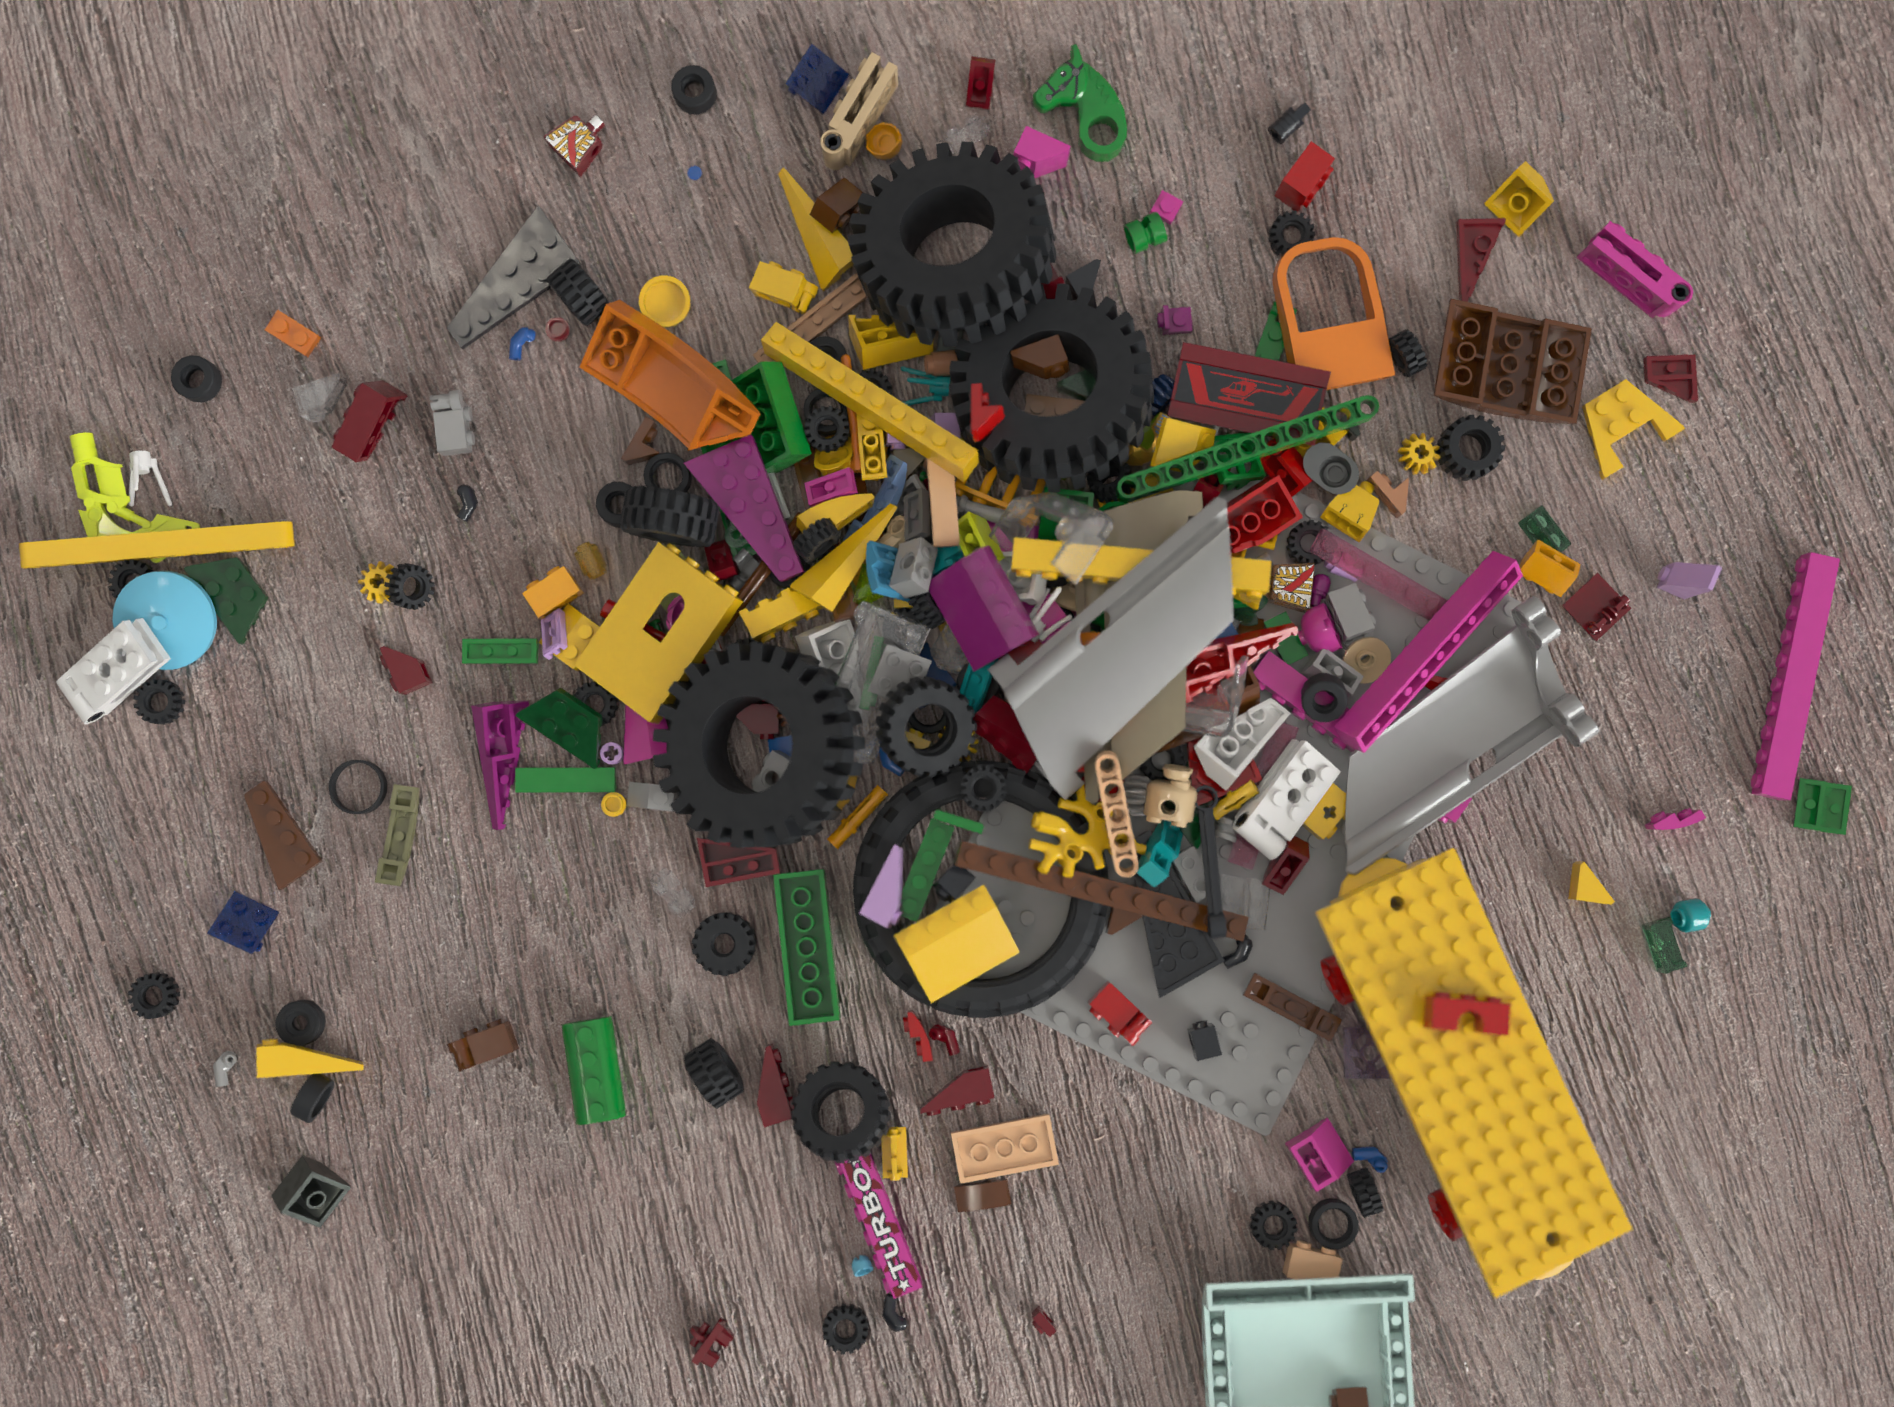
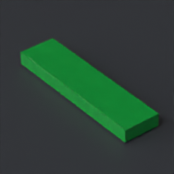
M592 767L515 768V793L616 792L615 767H597L595 769Z

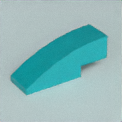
M1161 820V823H1158L1146 844L1145 854L1141 855L1138 862L1137 873L1153 887H1156L1169 876L1171 862L1179 856L1183 833L1177 826L1171 825L1172 821Z

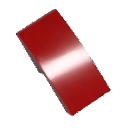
M908 1010V1017H903L904 1031L910 1033V1038L920 1037V1041H916L917 1056H922L923 1062L933 1061L932 1049L926 1030L915 1012Z

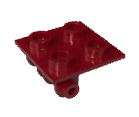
M1598 572L1562 605L1595 642L1631 609L1628 605L1630 599L1626 595L1620 597Z

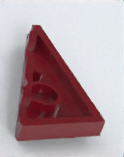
M1505 218L1457 220L1459 300L1468 302L1478 278L1489 259L1490 252L1496 244V239L1506 222Z

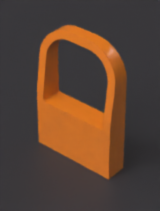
M1332 237L1300 243L1284 253L1278 260L1273 272V289L1287 363L1331 371L1326 390L1388 379L1394 376L1395 372L1383 308L1373 267L1366 252L1359 245L1348 239ZM1333 249L1344 252L1356 265L1367 320L1300 333L1286 277L1290 262L1296 256Z

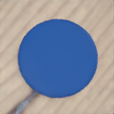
M691 166L687 174L690 179L697 180L701 177L702 171L698 166Z

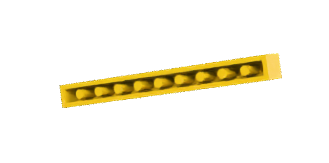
M775 322L761 339L764 353L776 362H782L783 366L961 481L965 482L978 465L977 449L778 322Z
M1014 537L1011 572H1016L1018 577L1026 578L1031 577V574L1042 575V579L1056 580L1057 576L1067 577V581L1082 582V578L1093 579L1092 583L1104 585L1108 584V581L1118 582L1154 550ZM1231 557L1233 596H1236V593H1246L1247 598L1258 599L1261 598V595L1269 592L1271 561Z

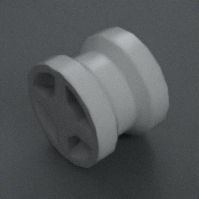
M1221 817L1220 820H1217L1218 826L1215 829V836L1236 843V831L1232 827L1234 821Z

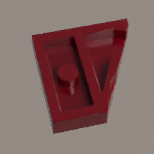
M1695 354L1646 356L1643 358L1645 383L1689 403L1698 401Z

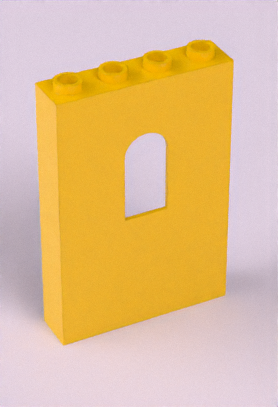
M660 542L652 550L574 664L575 667L648 722L659 724L663 717L657 715L661 704H673L676 700V697L668 691L674 681H689L690 678L684 672V669L691 663H701L705 658L704 654L709 652L743 603L737 597L739 593L737 590L727 584L725 587L718 583L720 578L708 570L704 573L698 569L700 564L688 556L685 559L680 556L681 550L673 544L668 543L666 546ZM670 593H678L684 600V609L660 643L644 631L643 628L664 597Z

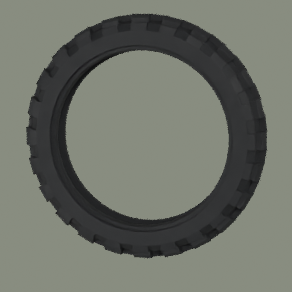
M982 760L961 762L956 768L952 765L949 766V772L943 775L936 772L935 777H927L924 774L917 777L895 793L877 813L868 827L856 859L853 875L854 910L858 927L872 958L881 968V971L907 995L935 1010L951 1015L968 1018L1003 1017L1020 1013L1023 1010L1043 1003L1061 989H1064L1076 977L1083 966L1087 964L1102 935L1108 906L1071 896L1068 915L1060 934L1039 959L1024 969L1007 976L992 979H972L932 1003L894 938V935L901 932L898 923L896 925L892 924L891 928H886L860 914L894 845L901 847L911 830L934 810L954 801L963 800L961 796L962 779L969 770L977 766H990L997 769L1003 775L1006 782V795L1003 801L1020 806L1032 814L1042 811L1056 815L1065 820L1078 834H1086L1088 832L1089 824L1083 815L1058 808L1059 799L1063 797L1050 784L1049 780L1042 775L1030 770L1026 773L1010 763ZM984 778L977 780L973 787L975 795L979 798L990 797L994 789L991 781ZM1104 850L1102 851V857L1105 867L1101 869H1095L1091 855L1083 851V857L1074 865V870L1109 880Z

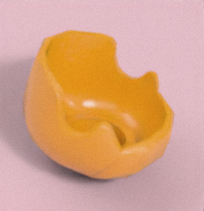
M882 122L874 125L869 133L866 134L865 147L876 159L885 161L892 159L901 150V132L890 123Z

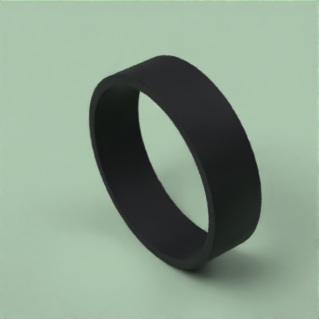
M350 760L339 765L332 773L329 781V794L333 803L340 810L349 814H367L377 809L384 801L387 794V780L383 771L374 763L365 760ZM355 763H364L370 766L377 773L381 787L377 800L372 806L363 811H353L346 808L340 802L336 793V783L339 775L346 767Z

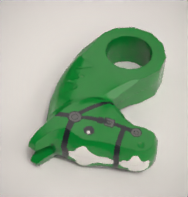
M1077 44L1071 45L1070 59L1057 67L1049 78L1034 92L1032 104L1042 114L1050 112L1055 107H1076L1078 112L1079 148L1084 156L1095 162H1108L1117 157L1125 145L1127 138L1125 111L1116 92L1107 80L1088 63L1083 61ZM1097 124H1105L1114 130L1116 140L1106 146L1098 145L1090 139L1088 131Z

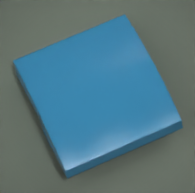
M870 540L867 543L866 567L872 593L908 602L909 598L906 599L889 586L898 548Z

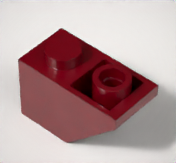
M385 646L380 648L382 653L380 656L381 663L385 669L390 671L392 677L389 680L395 692L398 691L400 694L407 695L433 683L423 660Z

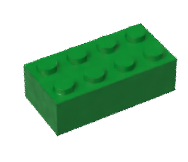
M761 361L731 380L761 413L751 435L754 436L767 473H779L812 454L782 362Z

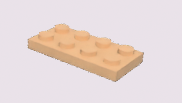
M1049 1113L951 1132L960 1184L1059 1165Z

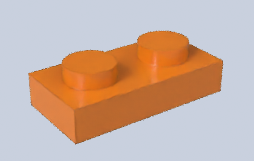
M279 310L276 311L264 329L306 357L310 356L321 339L319 335Z

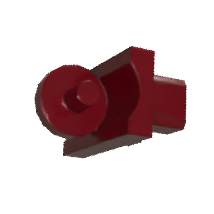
M720 1317L709 1334L706 1333L710 1327L707 1322H704L701 1327L693 1325L689 1330L694 1336L690 1341L693 1347L702 1342L691 1360L694 1364L698 1365L701 1362L713 1368L721 1354L711 1348V1345L716 1341L727 1348L734 1338L732 1331L725 1326L727 1321Z

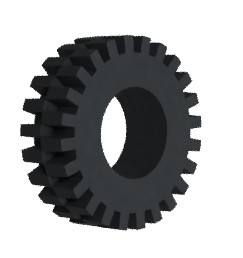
M962 141L959 155L952 156L949 144L945 142L936 144V159L927 160L924 150L921 148L912 152L915 166L907 169L900 159L891 163L889 166L893 181L887 180L880 174L874 177L871 185L875 196L862 193L857 203L861 214L852 213L850 226L853 235H848V244L853 255L851 256L853 265L870 307L873 311L877 310L880 320L889 327L894 322L898 334L907 339L915 330L920 343L926 345L932 344L936 332L939 331L945 346H957L958 331L966 330L971 344L982 341L979 326L987 323L995 335L1006 331L1003 317L1006 312L1017 322L1021 321L1027 315L1024 299L1037 305L1043 296L1040 283L1049 284L1052 279L1051 263L1056 262V250L1054 245L1055 237L1041 184L1036 185L1034 173L1027 166L1021 170L1018 158L1010 153L1000 160L997 147L987 144L978 158L974 143ZM954 223H974L992 231V235L985 246L974 256L962 262L951 265H931L914 258L917 248L923 240L941 227Z
M1041 284L1043 294L1041 300L1037 305L1032 302L1025 304L1027 315L1021 321L1017 322L1006 312L1003 315L1006 331L998 335L994 334L989 324L987 326H979L982 341L971 344L970 341L960 338L955 347L958 361L951 360L949 372L952 384H949V390L961 434L964 435L965 442L978 450V458L984 469L989 472L996 466L1000 480L1011 484L1014 477L1019 475L1023 489L1035 491L1038 479H1045L1048 492L1050 493L1060 492V478L1071 477L1074 490L1086 487L1085 472L1091 470L1099 481L1105 479L1110 475L1109 460L1112 459L1120 467L1129 460L1128 444L1139 448L1144 439L1143 425L1150 426L1152 419L1151 404L1154 403L1151 355L1150 351L1147 352L1146 339L1142 330L1135 331L1134 319L1127 311L1118 316L1116 302L1106 296L1097 306L1094 290L1082 287L1077 300L1073 301L1069 284H1057L1055 299L1046 298L1044 286ZM1058 334L1068 362L1086 369L1096 379L1095 387L1080 406L1065 414L1037 416L1027 413L1014 405L1009 399L1012 387L1025 372L1014 368L1010 351ZM982 383L984 393H988L989 406L1002 405L1005 417L981 441L974 442L971 431V384Z
M752 642L751 645L740 643L727 645V651L712 650L704 654L707 664L691 663L687 666L684 672L690 678L689 682L674 681L668 690L677 698L676 704H661L657 714L670 720L668 729H654L653 741L667 743V753L653 755L654 766L656 768L669 769L670 776L658 781L662 792L677 793L678 798L670 806L676 814L691 815L686 825L694 831H709L707 839L716 843H731L730 847L761 848L798 843L802 841V836L816 835L824 829L821 824L822 821L835 820L842 812L837 806L838 801L850 800L856 790L847 784L849 777L861 776L863 770L862 763L853 761L854 750L865 749V737L854 736L853 726L863 723L859 711L848 709L847 703L853 700L854 697L848 688L836 686L835 682L840 677L832 669L819 667L821 661L811 655L798 653V650ZM766 700L774 705L786 719L792 737V751L788 766L780 779L769 788L756 792L742 783L734 773L728 757L727 744L730 729L737 718L736 716L751 704Z

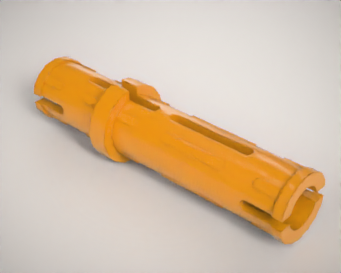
M876 785L846 819L843 818L840 821L841 824L827 840L836 849H839L852 834L855 835L858 832L857 828L888 797V794L880 786Z

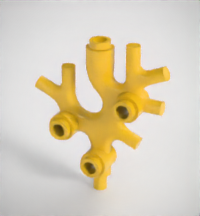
M1084 785L1076 791V801L1060 798L1058 808L1083 815L1089 824L1086 834L1076 833L1065 820L1050 813L1035 812L1032 817L1031 827L1035 828V831L1057 836L1060 840L1058 845L1030 839L1028 848L1041 851L1045 855L1038 867V870L1043 874H1047L1052 864L1057 860L1064 867L1063 876L1073 877L1074 865L1083 857V851L1091 855L1095 869L1105 867L1102 857L1103 850L1107 849L1109 854L1112 855L1103 803L1099 802L1094 805L1087 801ZM1113 810L1110 811L1111 817L1113 816ZM1120 833L1114 839L1117 843L1123 844L1128 841L1129 837L1124 833ZM1134 839L1136 853L1144 855L1146 845L1136 843V839Z

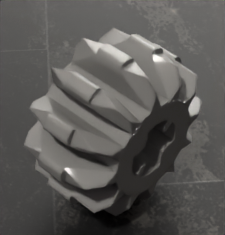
M1134 774L1128 775L1125 778L1124 791L1128 812L1131 816H1146L1143 814L1147 793L1146 789L1150 782L1148 776Z

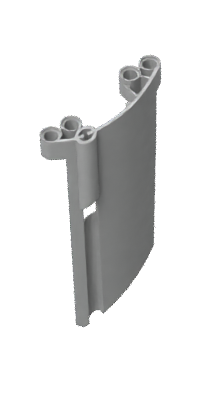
M1531 596L1511 610L1516 624L1514 628L1393 720L1365 753L1355 750L1349 754L1345 804V847L1347 848L1345 872L1357 875L1563 735L1573 746L1579 747L1599 733L1597 724L1590 716L1584 713L1585 710L1581 701L1574 694L1565 692L1547 645L1559 637L1561 631L1557 623L1552 618L1547 617L1543 603L1536 596ZM1493 748L1496 753L1495 765L1474 779H1471L1469 764Z

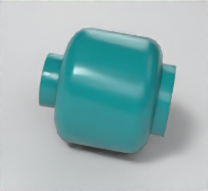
M1693 898L1676 902L1671 910L1670 918L1672 924L1681 932L1689 933L1706 929L1710 922L1711 911L1702 900Z

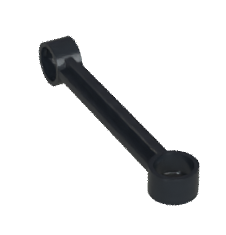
M1200 786L1196 789L1197 793L1203 790L1209 792L1213 797V804L1210 807L1202 808L1195 803V810L1198 811L1208 911V936L1210 939L1226 938V919L1222 908L1213 808L1218 802V795L1212 787Z

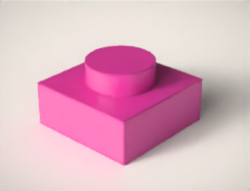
M1162 190L1150 213L1156 211L1162 221L1171 225L1184 201Z

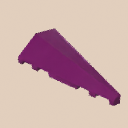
M527 700L471 705L492 829L495 830L505 829L506 824L503 822L506 808L510 806L511 800L508 799L510 786L514 785L515 768L518 765L521 749L518 746L520 734L525 728V723L515 715L520 710L529 706V701Z

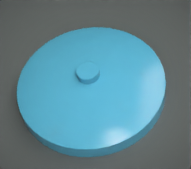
M154 571L136 577L121 590L113 609L114 628L126 620H130L132 623L136 619L143 618L171 658L160 670L178 669L195 662L206 653L216 634L217 616L210 596L196 581L178 572Z

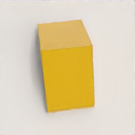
M1583 861L1573 863L1568 899L1612 905L1615 901L1588 865Z

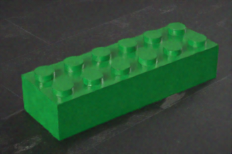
M825 869L774 874L789 1026L838 1021L841 1019Z

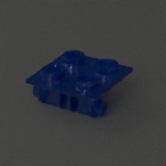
M811 43L785 84L789 87L788 91L792 95H800L824 114L850 74Z
M234 891L207 934L253 955L255 951L259 952L262 949L263 943L261 941L279 912Z

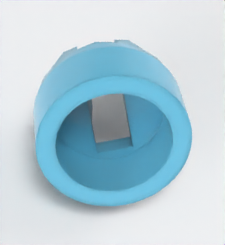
M859 1255V1259L855 1257L852 1261V1270L855 1277L864 1276L873 1271L872 1263L866 1255Z

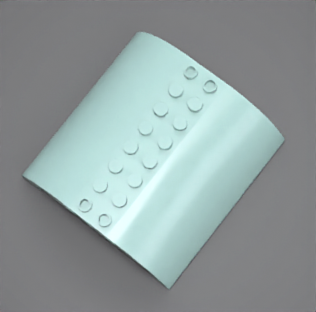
M1413 1274L1205 1283L1202 1296V1348L1206 1407H1329V1395H1332L1333 1389L1367 1387L1369 1407H1414L1408 1301H1415Z

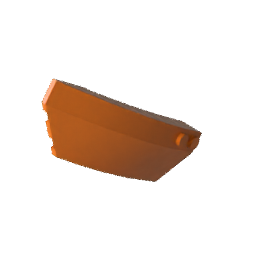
M617 300L606 304L579 368L616 390L647 412L676 436L688 448V451L748 436L752 433L761 413L719 369L680 338L623 301Z

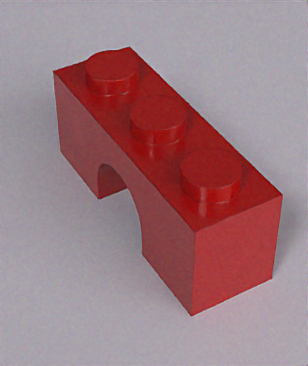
M1435 991L1434 996H1425L1423 1027L1458 1031L1460 1016L1465 1012H1469L1474 1018V1032L1509 1036L1511 1004L1502 1003V998L1486 996L1485 1001H1477L1476 995L1460 994V999L1450 998L1451 993Z

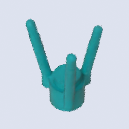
M904 366L900 367L901 371L930 378L908 377L907 382L929 385V393H934L932 396L902 401L906 405L942 401V396H949L950 377H932L931 374L926 375L925 371Z

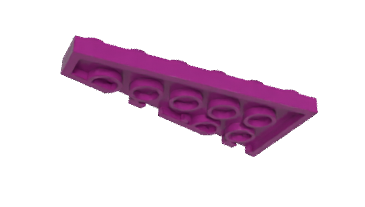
M750 434L684 462L685 466L718 504L779 581L784 582L805 573L798 553L793 547L794 542L753 435Z

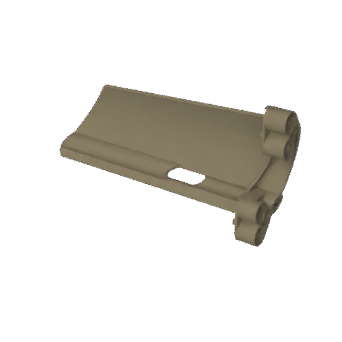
M1186 490L1161 493L1104 512L1088 515L1080 521L1059 524L1056 526L1057 541L1155 550L1188 522V518H1193L1203 510L1202 492ZM1083 578L1082 582H1075L1077 616L1116 582L1108 581V584L1104 585L1092 583L1093 579ZM1104 611L1105 629H1107L1110 624V615L1107 611ZM1090 623L1080 633L1090 632ZM1186 667L1084 763L1085 796L1087 801L1095 804L1101 799L1096 772V757L1100 752L1110 750L1117 755L1123 780L1185 729ZM1105 758L1100 762V766L1103 769H1111L1115 764L1110 758ZM1108 784L1105 787V791L1108 793L1116 784Z

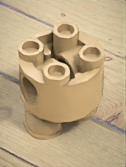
M1164 764L1163 774L1171 780L1157 779L1148 783L1143 814L1147 815L1146 821L1161 823V820L1172 821L1171 825L1186 827L1188 822L1193 821L1197 791L1191 786V779H1189L1193 768L1175 764ZM1164 801H1173L1176 808L1167 809Z

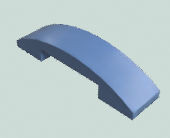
M892 454L889 455L886 461L887 478H883L885 480L875 496L873 507L867 511L862 522L856 519L853 520L843 541L890 503L897 506L906 480L907 463Z

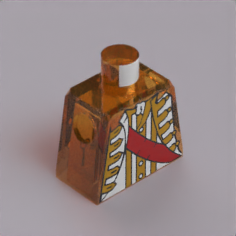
M1277 564L1271 567L1267 602L1301 613H1306L1310 610L1315 564Z

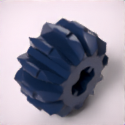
M1165 374L1159 375L1153 380L1154 403L1151 404L1153 416L1158 415L1170 404L1175 381Z

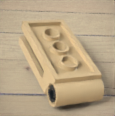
M871 52L868 59L864 58L860 63L858 76L856 79L850 80L846 88L847 94L843 100L840 99L834 108L833 113L835 114L828 125L829 130L821 137L820 143L825 165L831 170H840L845 165L851 166L866 141V134L876 124L898 87L897 66L888 62L885 69L882 68L880 56Z

